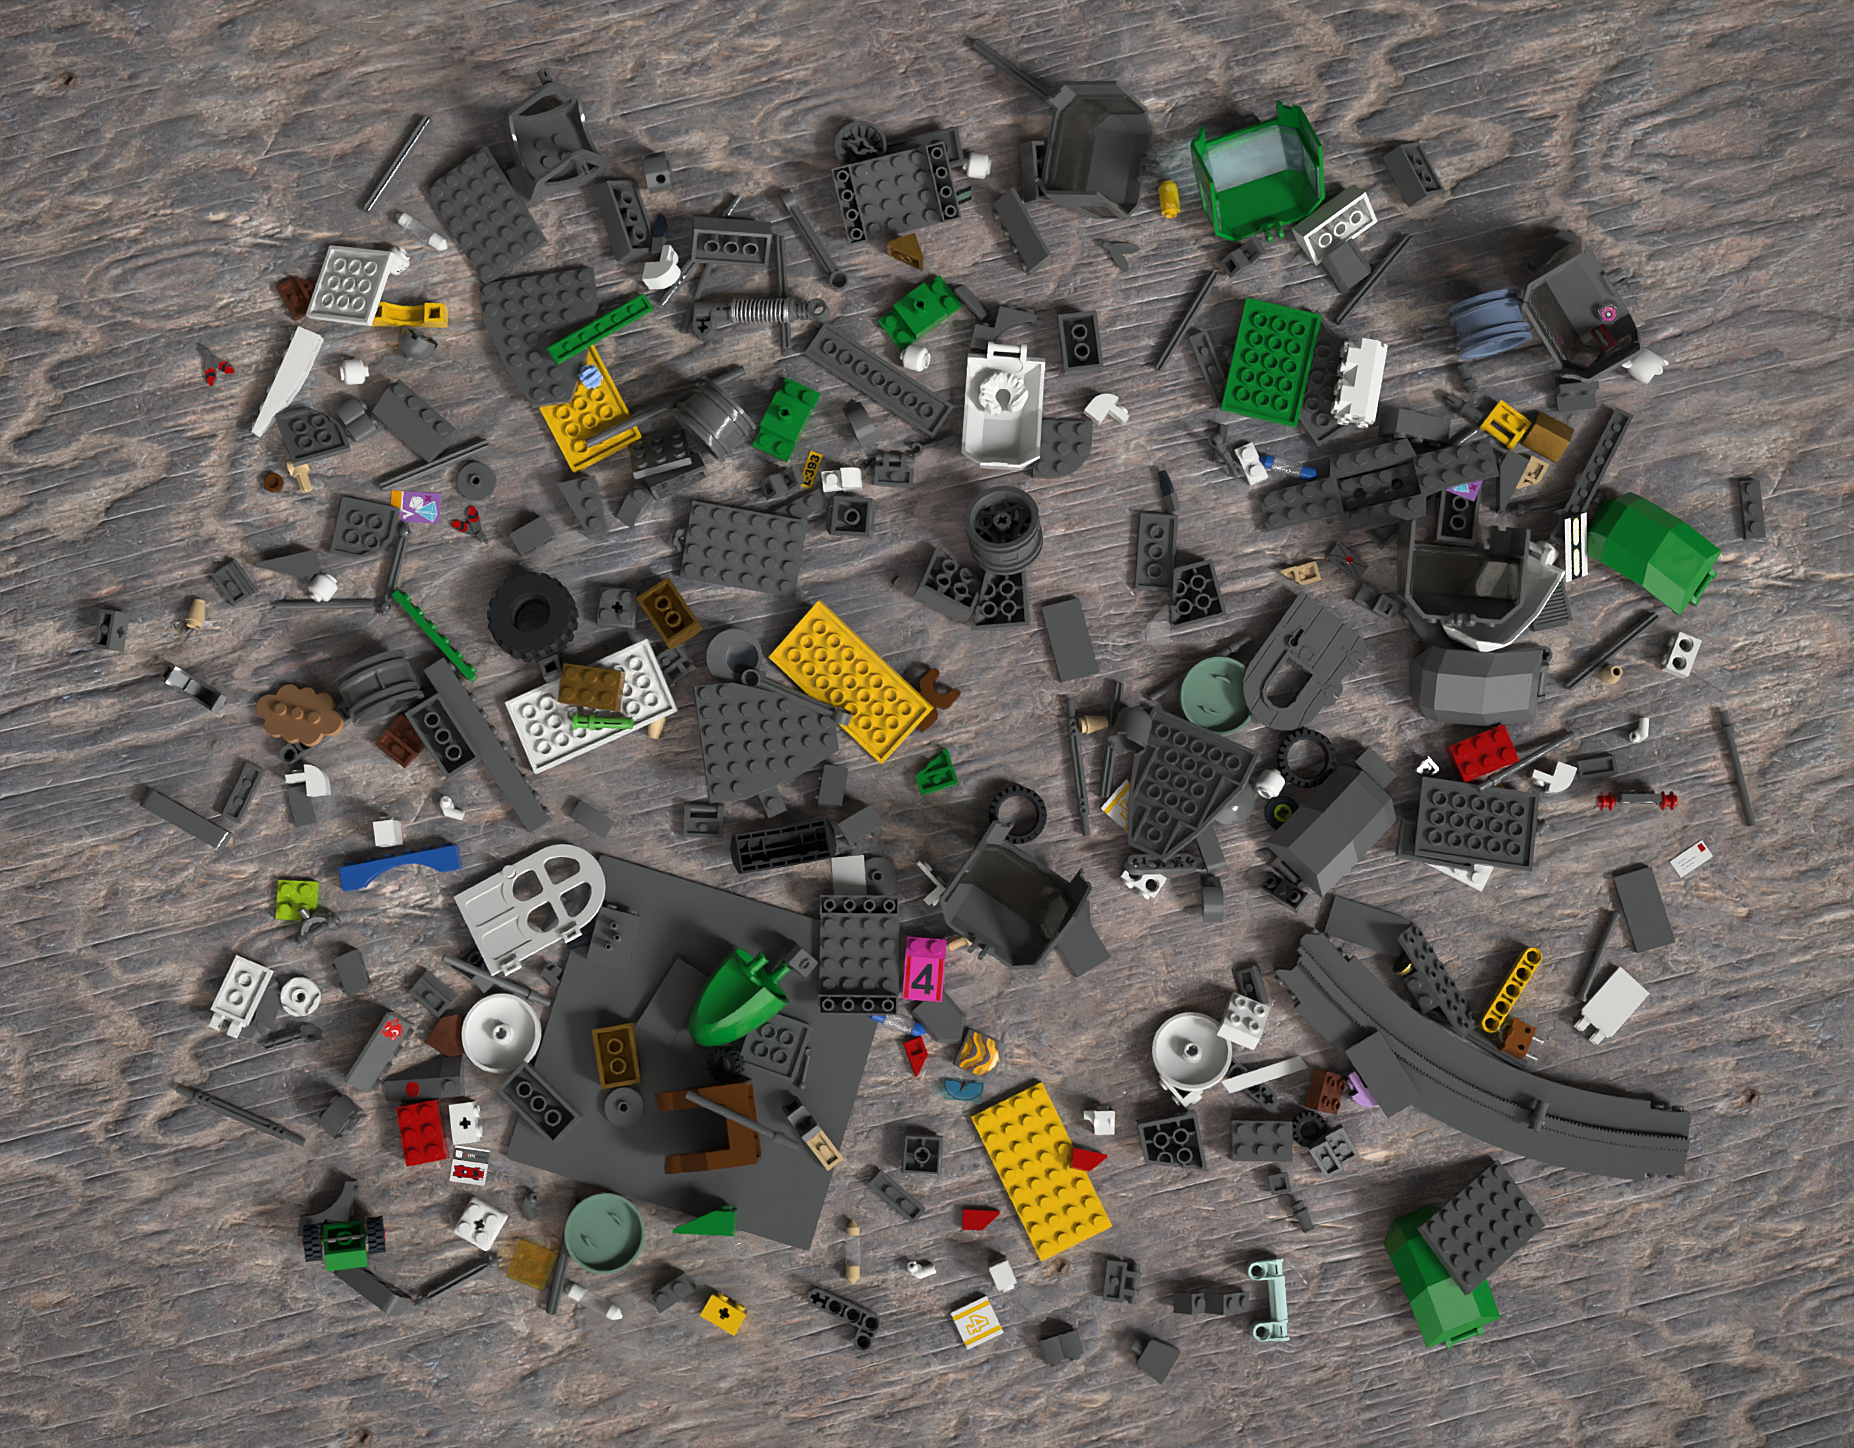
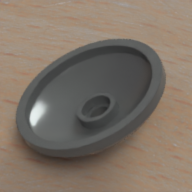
M1249 779L1244 790L1213 821L1222 825H1235L1248 818L1255 804V792Z

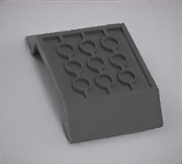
M944 141L831 169L849 246L962 218Z
M820 895L818 1015L898 1016L899 896Z

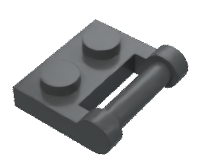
M685 802L683 837L723 839L725 804L703 805ZM691 812L717 813V818L691 817Z

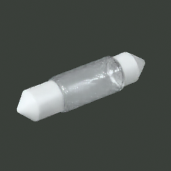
M407 213L396 214L398 224L406 231L438 251L447 249L446 239L438 235L436 231Z
M577 1284L566 1286L569 1297L603 1317L611 1320L623 1317L620 1308L607 1299Z

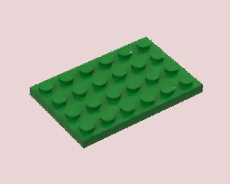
M1246 297L1220 411L1296 428L1322 315Z

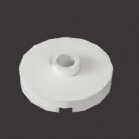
M296 977L289 980L283 986L280 999L283 1008L289 1014L307 1016L313 1013L319 1006L321 992L313 980L306 977ZM300 993L304 994L303 1000L298 998Z

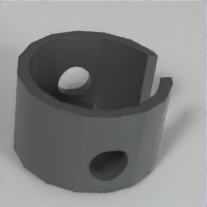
M666 152L642 155L644 173L650 194L673 190V174Z

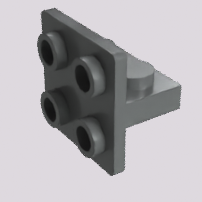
M1561 373L1553 375L1557 412L1596 408L1595 392L1599 389V381L1585 383L1581 382V380L1561 377Z

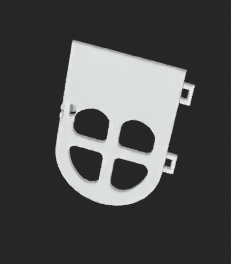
M566 844L553 845L537 851L512 866H505L499 873L454 896V899L490 974L493 976L503 970L507 976L520 969L522 966L519 961L561 938L567 943L582 935L580 928L591 921L602 905L605 896V877L599 863L584 849ZM556 857H567L579 862L580 871L557 885L552 884L544 867L547 860ZM533 870L543 887V891L527 901H519L513 895L514 881L519 875ZM586 882L590 884L592 894L587 906L579 915L569 917L560 896L581 883ZM544 903H551L559 919V924L546 933L533 931L527 923L529 913ZM576 931V934H574V935H572V936H570V937H567V935H569V934H571L572 932ZM516 964L515 967H513V968L507 970L508 967H510V966Z

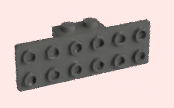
M1414 923L1397 936V940L1417 969V971L1406 976L1403 980L1423 1012L1425 1013L1440 1005L1455 1031L1462 1039L1479 1025L1477 1016L1468 1006L1465 997L1457 989L1455 981L1450 978L1444 964L1436 956L1433 947L1427 942L1423 931Z

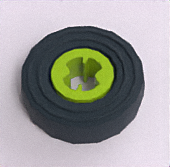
M1288 796L1274 797L1265 807L1264 815L1266 822L1277 830L1299 808L1298 804ZM1280 808H1284V811L1287 810V815L1284 816V819L1277 815Z

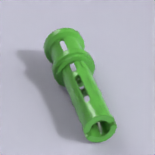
M574 712L572 719L573 730L578 728H589L591 731L596 728L632 730L634 723L633 717L596 716L594 713L578 715V713Z

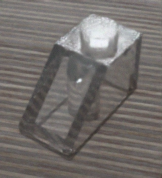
M1164 605L1148 622L1145 630L1141 631L1142 642H1145L1146 647L1169 646L1171 644L1169 605Z

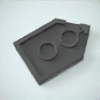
M944 990L942 992V1002L923 1001L911 1012L936 1042L962 1043L965 1037L966 1015Z

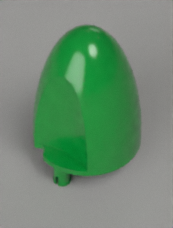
M735 946L709 975L694 1001L688 1022L689 1034L694 1042L702 1046H718L732 1042L752 1032L777 1014L789 1003V998L779 982L791 971V968L788 967L789 965L782 961L772 972H768L763 966L769 960L765 958L766 956L762 952L753 957L744 949Z

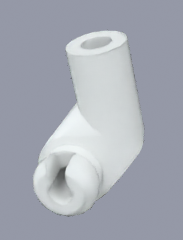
M1639 718L1638 729L1629 734L1630 742L1634 744L1640 743L1648 736L1649 718Z
M443 796L439 803L443 814L447 817L463 820L465 811L455 809L451 798Z
M915 1261L907 1263L908 1273L918 1279L936 1273L933 1263L924 1267Z

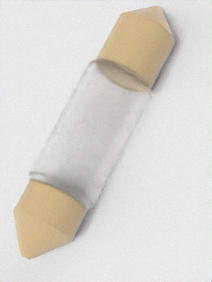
M851 1220L846 1226L845 1235L846 1279L851 1284H854L860 1278L861 1265L860 1227L855 1220Z

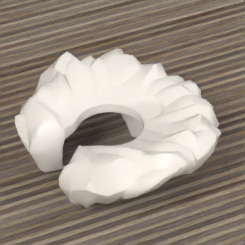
M1004 371L993 373L988 379H984V382L980 385L978 398L986 412L990 415H999L1001 406L997 402L995 395L998 390L1006 389L1011 396L1007 408L1010 413L1018 412L1024 406L1028 399V390L1023 385L1021 378Z

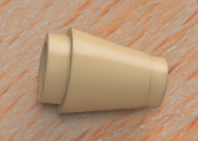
M193 600L185 619L187 622L186 626L202 629V625H205L204 600Z
M1610 664L1602 669L1601 676L1606 683L1614 684L1618 682L1623 671L1621 667Z
M1083 715V717L1078 718L1080 733L1089 734L1107 728V716Z
M664 717L648 724L647 737L659 739L667 718Z

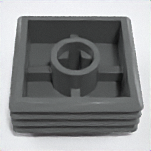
M601 586L599 589L596 624L599 627L635 630L639 605L636 598L640 595V592L636 589ZM619 603L623 608L616 613L613 607Z
M904 1133L901 1173L941 1176L943 1136ZM921 1149L928 1153L924 1160H920V1156H917Z

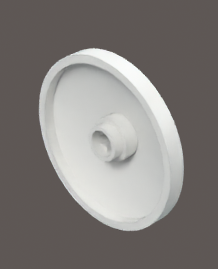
M494 994L478 1001L468 1012L462 1027V1043L469 1059L479 1068L497 1074L514 1072L524 1061L529 1062L538 1050L541 1040V1025L535 1010L523 999L510 994Z
M1196 1012L1181 1013L1164 1022L1158 1029L1152 1045L1153 1062L1160 1076L1170 1085L1186 1091H1200L1218 1083L1228 1071L1232 1058L1231 1041L1216 1035L1220 1023L1210 1016Z

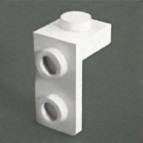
M918 861L916 864L937 886L923 901L928 906L930 904L935 906L941 899V894L946 891L944 888L946 883L939 876L935 878L930 873L933 869L925 861L923 863Z
M1158 1075L1161 1079L1158 1083L1165 1091L1169 1089L1173 1093L1171 1098L1178 1106L1182 1104L1186 1107L1190 1103L1194 1105L1202 1098L1200 1095L1203 1093L1202 1090L1189 1091L1181 1097L1172 1085Z

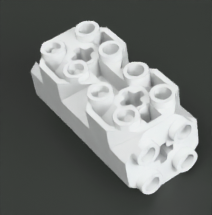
M1350 338L1341 347L1340 357L1343 359L1337 369V376H1340V379L1335 383L1333 395H1336V398L1332 402L1330 414H1334L1338 424L1348 425L1352 423L1356 424V427L1368 428V424H1373L1376 418L1388 345L1384 344L1382 347L1380 341L1367 338H1358L1357 342H1353L1354 338Z

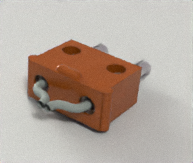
M1515 1017L1497 1030L1500 1033L1499 1039L1501 1040L1499 1050L1501 1052L1505 1051L1518 1059H1522L1525 1056L1533 1061H1537L1538 1055L1528 1051L1530 1043L1533 1040L1542 1045L1545 1039L1535 1034L1536 1028L1519 1020V1017ZM1507 1026L1504 1037L1502 1038L1503 1033L1501 1030L1505 1029V1027Z

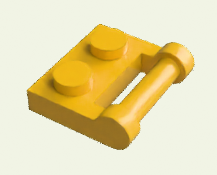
M1500 400L1479 428L1482 431L1486 430L1506 445V449L1512 450L1532 422ZM1492 420L1513 434V439H1509L1490 424Z

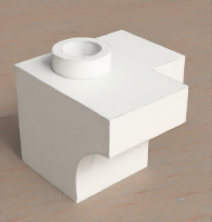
M1097 1106V1110H1083V1118L1090 1120L1093 1124L1094 1135L1115 1134V1112L1113 1109H1109V1106Z

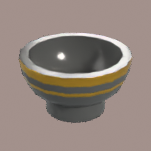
M1403 952L1396 959L1392 968L1393 972L1400 976H1408L1417 971L1406 952Z

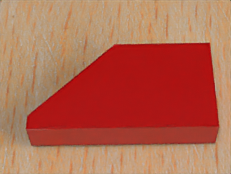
M922 1036L903 1042L915 1077L919 1075L928 1056Z
M1072 1148L1069 1168L1089 1172L1104 1161L1108 1155Z
M963 1209L962 1230L982 1231L1000 1215V1211Z

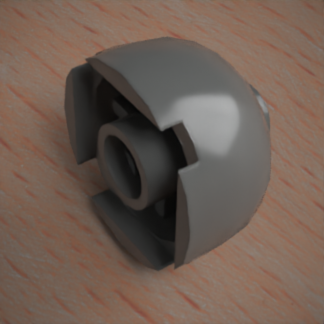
M403 326L398 337V345L400 350L405 353L404 357L413 362L415 359L426 360L432 356L438 346V342L432 337L428 340L423 335V332L410 326Z

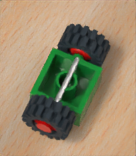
M383 1216L366 1218L367 1232H365L364 1220L323 1225L324 1237L322 1238L320 1224L303 1225L305 1261L323 1260L322 1246H324L326 1271L366 1267L367 1238L369 1254L386 1252Z

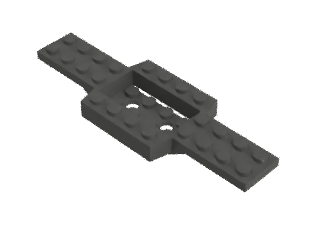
M1490 437L1421 455H1416L1406 438L1330 457V477L1260 494L1259 499L1267 533L1324 519L1340 518L1350 535L1399 523V519L1411 520L1426 516V496L1442 490L1499 477V472ZM1410 461L1407 465L1343 481L1338 480L1339 478ZM1394 479L1402 480L1403 486L1400 489L1392 487L1391 483ZM1357 488H1361L1365 492L1364 497L1361 499L1353 496V492Z

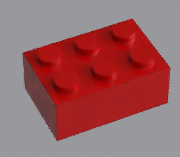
M1504 724L1445 748L1459 782L1463 783L1520 761Z
M439 1099L396 1108L406 1167L450 1158Z

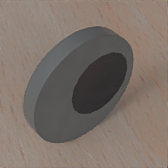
M729 628L717 633L710 640L705 653L708 670L722 683L743 684L741 677L744 671L749 668H758L760 670L763 659L762 649L757 639L749 632L738 628ZM749 671L746 675L747 681L754 678L756 673Z

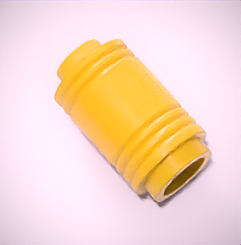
M1173 180L1163 181L1158 187L1161 214L1166 216V218H1174L1180 213L1177 184Z

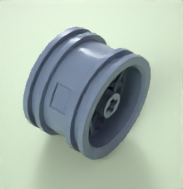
M1509 288L1477 295L1461 301L1447 310L1448 316L1452 317L1450 324L1456 327L1459 338L1456 346L1458 350H1462L1459 352L1460 359H1477L1498 354L1523 345L1533 338L1532 333L1528 332L1530 329L1529 323L1524 322L1521 312L1522 299L1519 298L1521 295L1520 289Z

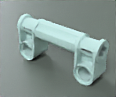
M1283 1258L1252 1260L1245 1266L1246 1274L1253 1280H1268L1271 1320L1255 1321L1250 1326V1334L1258 1341L1290 1340V1337L1287 1335L1286 1324L1288 1323L1285 1275L1282 1272ZM1258 1265L1260 1272L1254 1276L1251 1274V1269L1253 1266ZM1259 1326H1263L1265 1329L1262 1336L1256 1335V1329Z

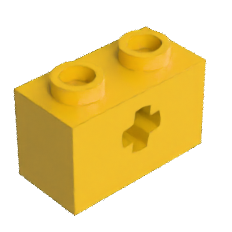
M713 1292L700 1316L735 1336L748 1312L745 1311L743 1305L737 1302L735 1304L729 1302L726 1295L720 1292L717 1294ZM724 1308H727L730 1316L726 1315L723 1317L720 1309L724 1310Z

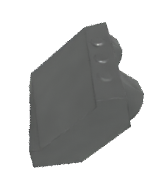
M1352 238L1321 260L1324 264L1323 270L1326 274L1331 275L1335 281V286L1342 294L1373 273L1372 268Z

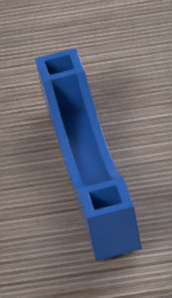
M450 842L441 844V848L433 849V846L421 848L422 852L414 853V850L404 851L402 856L397 857L394 854L384 855L381 860L368 858L364 859V863L356 864V861L344 863V867L339 868L342 890L348 892L367 888L381 873L401 865L419 864L431 867L442 873L463 869L459 846L453 845Z

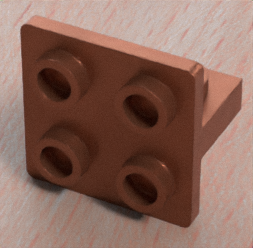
M1314 1068L1305 1107L1337 1115L1341 1106L1342 1092L1346 1086V1076Z

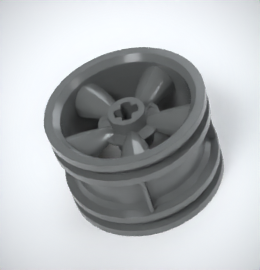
M391 650L374 655L348 667L335 677V684L339 686V693L346 703L351 718H354L352 721L354 726L363 727L387 720L412 708L424 698L423 692L419 690L420 685L410 668L409 660L405 659L406 654L404 650Z

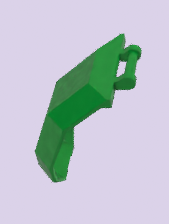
M1632 492L1604 500L1587 525L1588 557L1605 564L1642 586L1679 616L1688 603L1695 607L1698 605L1700 596L1710 581L1717 576L1712 566L1722 552L1719 548L1683 520Z
M1429 1204L1393 1219L1383 1245L1409 1300L1426 1348L1444 1342L1446 1348L1449 1349L1454 1344L1485 1334L1482 1326L1501 1317L1487 1279L1470 1294L1464 1295L1417 1229L1440 1208Z

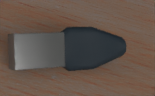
M663 215L658 216L653 227L651 249L653 256H660L663 245L666 244L665 238L667 237L668 226Z
M1166 470L1159 471V482L1168 514L1180 510L1177 494L1174 493L1171 479Z

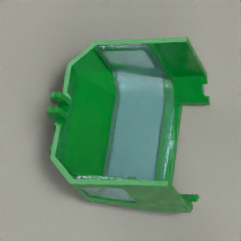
M1276 100L1277 117L1205 141L1204 128L1201 125L1198 130L1199 134L1190 143L1192 165L1202 209L1215 235L1236 242L1264 232L1267 242L1270 243L1273 242L1270 230L1275 229L1278 238H1284L1281 226L1307 218L1324 200L1322 144L1300 106L1293 105L1290 107Z

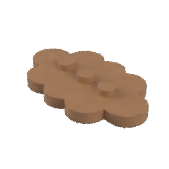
M285 685L279 689L276 695L268 694L260 698L256 705L257 714L265 719V731L274 738L283 737L288 743L300 741L302 744L312 747L320 743L324 736L332 737L337 735L344 726L343 717L335 711L336 704L334 699L326 693L317 694L313 689L307 687L299 690L294 685Z

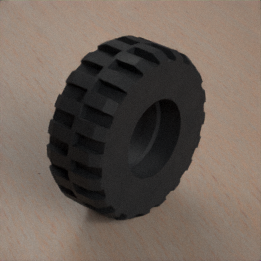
M528 572V575L521 573L515 575L516 578L512 580H506L502 588H497L494 592L496 594L495 598H491L489 602L491 610L487 611V619L489 620L488 627L494 640L505 653L510 654L514 659H522L524 662L531 663L532 660L538 662L555 655L560 650L563 652L567 648L566 644L568 641L572 642L575 637L573 631L578 628L576 620L579 617L573 597L558 579L551 578L545 573L537 575L536 572ZM539 602L549 607V619L541 629L534 632H523L517 628V616L526 605Z

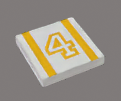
M1126 779L1101 807V810L1128 833V798L1131 783Z
M987 1295L951 1312L967 1350L1004 1333Z

